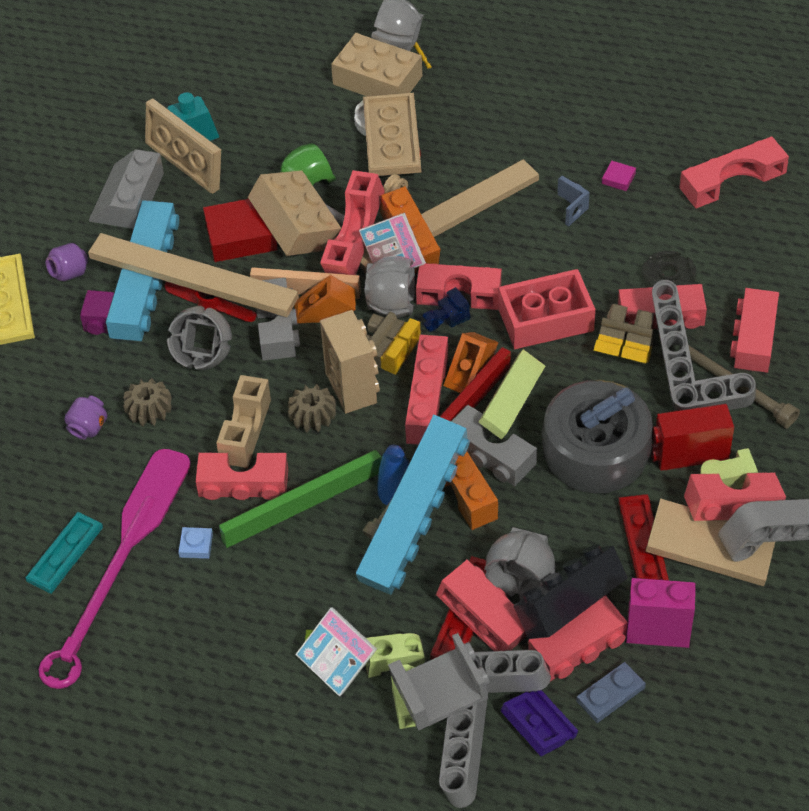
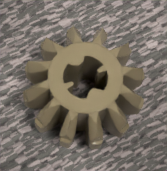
M151 378L148 382L144 383L140 379L139 385L130 384L129 391L124 392V411L132 420V423L139 421L143 427L147 421H151L155 426L156 418L165 421L166 413L171 412V393L166 389L163 382L156 383Z
M316 384L314 388L309 389L305 385L303 391L295 389L294 397L289 398L288 416L291 421H294L297 429L304 426V430L308 433L311 427H315L319 432L321 424L329 427L331 420L335 419L336 401L330 395L328 388L320 390V387Z

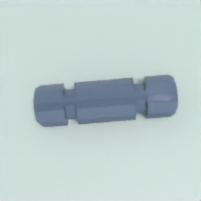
M626 387L616 392V396L612 395L594 406L593 411L588 410L580 416L586 428L595 427L599 424V420L604 421L620 411L622 406H628L635 401L634 394Z

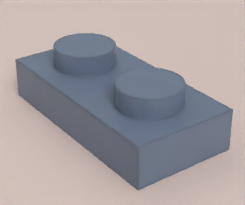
M624 662L579 694L576 701L598 723L645 689L646 683Z

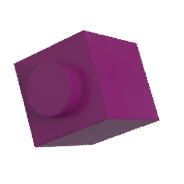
M87 290L80 314L84 332L94 335L108 333L106 320L114 292Z

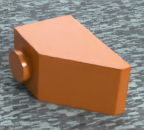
M330 274L298 298L294 305L297 323H318L325 318L350 310L355 311V288Z
M475 332L462 333L443 386L461 393L494 356L498 342Z

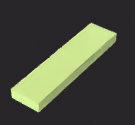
M523 349L516 357L478 422L502 439L509 431L545 365Z

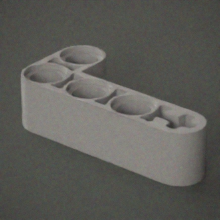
M809 499L755 501L739 507L718 533L731 559L734 562H739L749 558L763 542L809 540Z

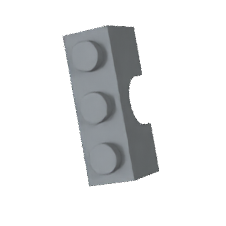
M286 278L261 280L287 288ZM257 309L258 318H275L270 322L258 323L262 360L296 357L295 347L300 346L298 330H292V326L297 325L296 309H292L288 317Z
M467 405L452 422L467 429V439L470 440L467 449L468 454L476 466H484L492 471L499 481H507L516 486L536 465L537 448L515 434L503 443L496 444L487 441L486 439L491 435V431L478 422L483 414Z

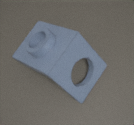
M564 176L558 178V195L571 203L566 208L565 225L569 227L589 209V191ZM578 207L577 212L572 216L575 208Z

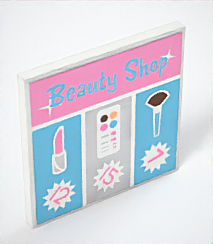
M405 213L359 230L372 263L388 256H402L413 259L414 263L410 267L414 268L426 263Z
M331 607L295 655L338 696H341L377 648Z

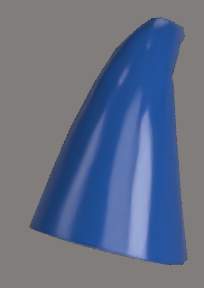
M395 444L390 445L383 453L378 473V496L385 505H388L393 498L410 464L402 448Z

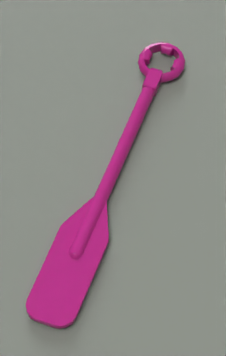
M161 449L152 455L123 508L121 544L71 637L67 638L62 650L51 652L40 663L39 677L48 687L55 689L66 688L74 684L80 677L82 665L76 654L131 549L155 530L164 519L190 469L191 464L187 455L170 449ZM61 657L63 661L75 662L76 666L71 667L67 675L68 678L64 680L53 676L46 677L45 672H49L50 667L53 665L52 660Z

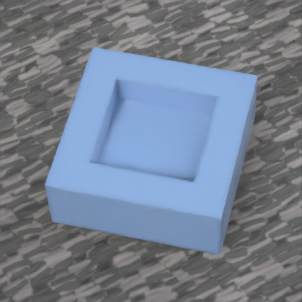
M182 527L179 557L209 559L213 537L212 528Z

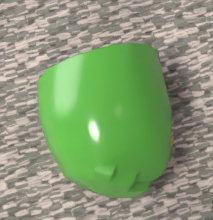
M313 143L302 145L291 151L281 165L280 172L302 170L312 186L320 180L327 184L336 181V177L332 173L323 152Z

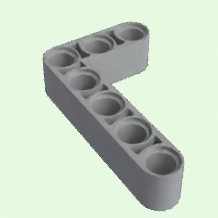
M658 281L653 286L652 297L674 411L727 404L729 410L750 406L756 398V382L747 373H737L695 381L678 289L672 281ZM664 294L672 296L668 300L659 299V297ZM669 319L677 321V323L672 326H667L664 324V322ZM673 345H679L682 347L679 351L676 352L669 350V347ZM677 371H685L687 373L682 378H677L673 374ZM739 387L750 389L745 394L737 393L735 390ZM710 392H718L721 394V396L716 399H711L707 397V395ZM682 397H690L692 399L688 404L678 402Z
M535 650L474 652L476 660L473 662L477 668L481 666L484 668L490 682L489 685H486L487 694L495 692L539 691L546 688L550 683L551 675L541 653ZM487 699L447 717L439 784L449 802L458 808L467 807L474 801L476 796Z

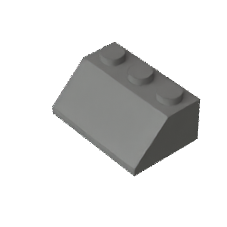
M135 149L116 162L93 209L89 222L134 229L142 200L152 201L164 172L160 153Z

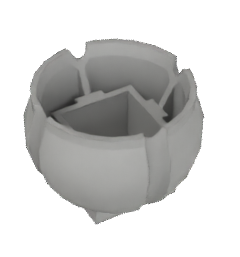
M383 0L374 24L377 31L372 32L371 38L411 51L417 42L424 15L420 14L416 7L407 0Z
M388 256L381 258L375 263L367 264L364 291L368 310H374L384 317L390 311L397 318L412 315L414 305L410 301L415 299V269L410 266L414 263L413 259L402 256Z
M202 306L187 308L174 318L168 329L172 333L167 339L171 355L178 363L190 369L195 367L197 370H207L219 365L226 358L231 348L228 344V341L232 339L231 328L222 314L212 308H207L206 310ZM197 324L215 327L212 350L193 347Z
M513 527L510 533L501 536L492 544L486 556L484 570L487 572L485 576L495 587L501 588L507 596L512 598L514 594H519V599L522 600L523 593L532 588L540 587L544 584V578L555 573L554 554L548 545L547 536Z

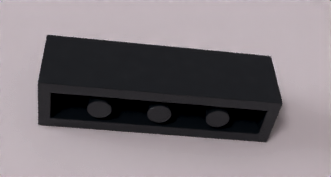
M595 544L584 549L583 556L566 562L561 572L544 578L543 585L523 593V599L513 607L528 639L552 636L628 579L614 545L600 547L599 544Z

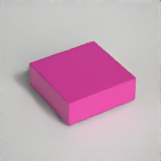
M611 161L602 177V184L627 191L636 174V168Z

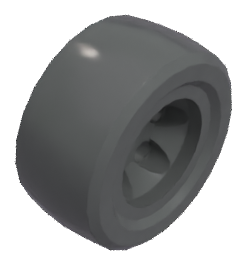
M587 380L570 385L561 390L551 400L546 409L542 426V445L548 467L557 479L579 491L609 493L628 486L642 474L650 458L653 443V425L651 413L646 403L637 393L632 391L635 401L628 406H622L620 411L607 418L608 423H599L593 428L579 427L577 424L582 422L580 416L588 410L593 411L594 406L612 395L616 396V392L626 386L611 381ZM615 432L623 433L620 437L613 435Z

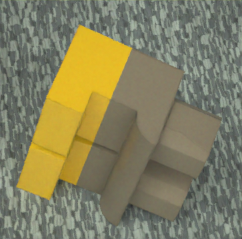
M612 304L607 317L602 319V326L594 351L648 363L656 330L652 328L654 313L638 310L635 323L632 324L625 322L628 307Z
M391 311L386 317L373 314L368 323V331L374 333V335H366L368 341L373 340L377 356L374 357L377 367L396 375L419 341L421 334L420 321L411 318L408 322L399 320Z

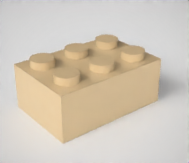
M358 33L354 34L331 64L333 85L365 96L410 93L422 77V55Z
M302 170L261 174L248 196L286 256L324 251L328 239L334 240L341 230L340 225Z
M353 310L320 320L325 373L345 414L377 403L376 393L380 392L379 384L375 375L379 374L374 357L377 356V350L373 340L368 341L366 338L367 331L362 319L357 320Z

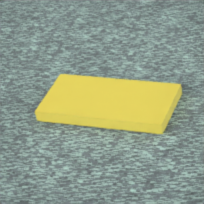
M21 253L0 257V345L35 338Z

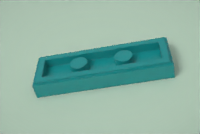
M77 512L25 577L26 581L52 594L102 530V523Z

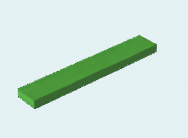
M377 450L367 453L220 524V533L224 545L228 548L378 475L381 463L380 454Z

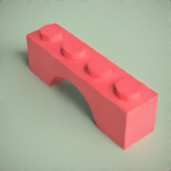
M771 136L681 171L680 190L696 209L719 200L720 185L730 177L747 175L765 182L787 172L789 156Z
M352 171L345 191L346 208L341 231L334 240L328 239L320 262L325 273L357 274L366 248L359 230L374 224L381 204V195L385 192L378 174Z
M420 334L405 423L406 444L419 445L433 415L439 416L441 387L446 376L448 362V337Z

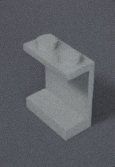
M458 633L452 635L455 645L454 650L413 669L405 671L400 660L388 665L393 682L418 731L488 699L486 685L490 684L488 676L482 666L476 667L473 662L476 660V655L469 642L464 644Z

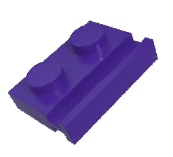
M542 690L530 693L525 692L503 703L501 709L503 715L540 756L559 748L567 740L574 739L577 736L578 730Z

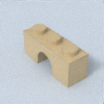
M240 375L233 395L234 410L232 420H224L216 442L218 453H228L229 462L232 466L249 467L271 402L268 379Z

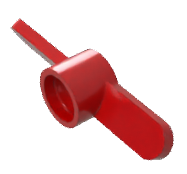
M167 281L165 283V289L168 293L202 306L205 310L212 308L217 312L221 311L248 322L256 320L257 314L254 311L226 301L224 298L203 299L206 296H210V294Z

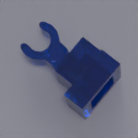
M456 287L446 292L447 297L438 301L439 310H430L422 315L427 321L423 325L429 332L436 330L444 320L451 328L470 320L469 303Z

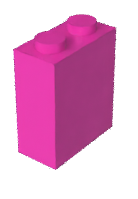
M632 578L626 643L689 648L695 612V583Z

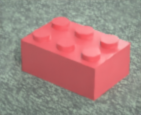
M578 269L498 287V309L514 350L594 331L596 309Z

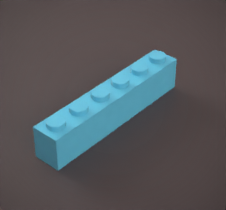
M142 200L130 242L163 252L172 250L174 244L172 233L173 230H178L179 215L175 214L174 204ZM122 268L106 320L109 338L142 341L144 332H149L151 317L149 314L150 311H155L157 297L155 293L156 290H161L163 280Z
M433 415L356 572L359 582L390 595L395 588L400 589L406 576V572L403 570L407 562H413L419 549V545H417L418 539L421 534L425 536L430 528L432 519L429 517L433 508L438 509L445 495V492L442 490L446 482L451 483L456 474L457 466L455 463L459 455L464 456L469 447L470 440L467 439V429L465 427Z

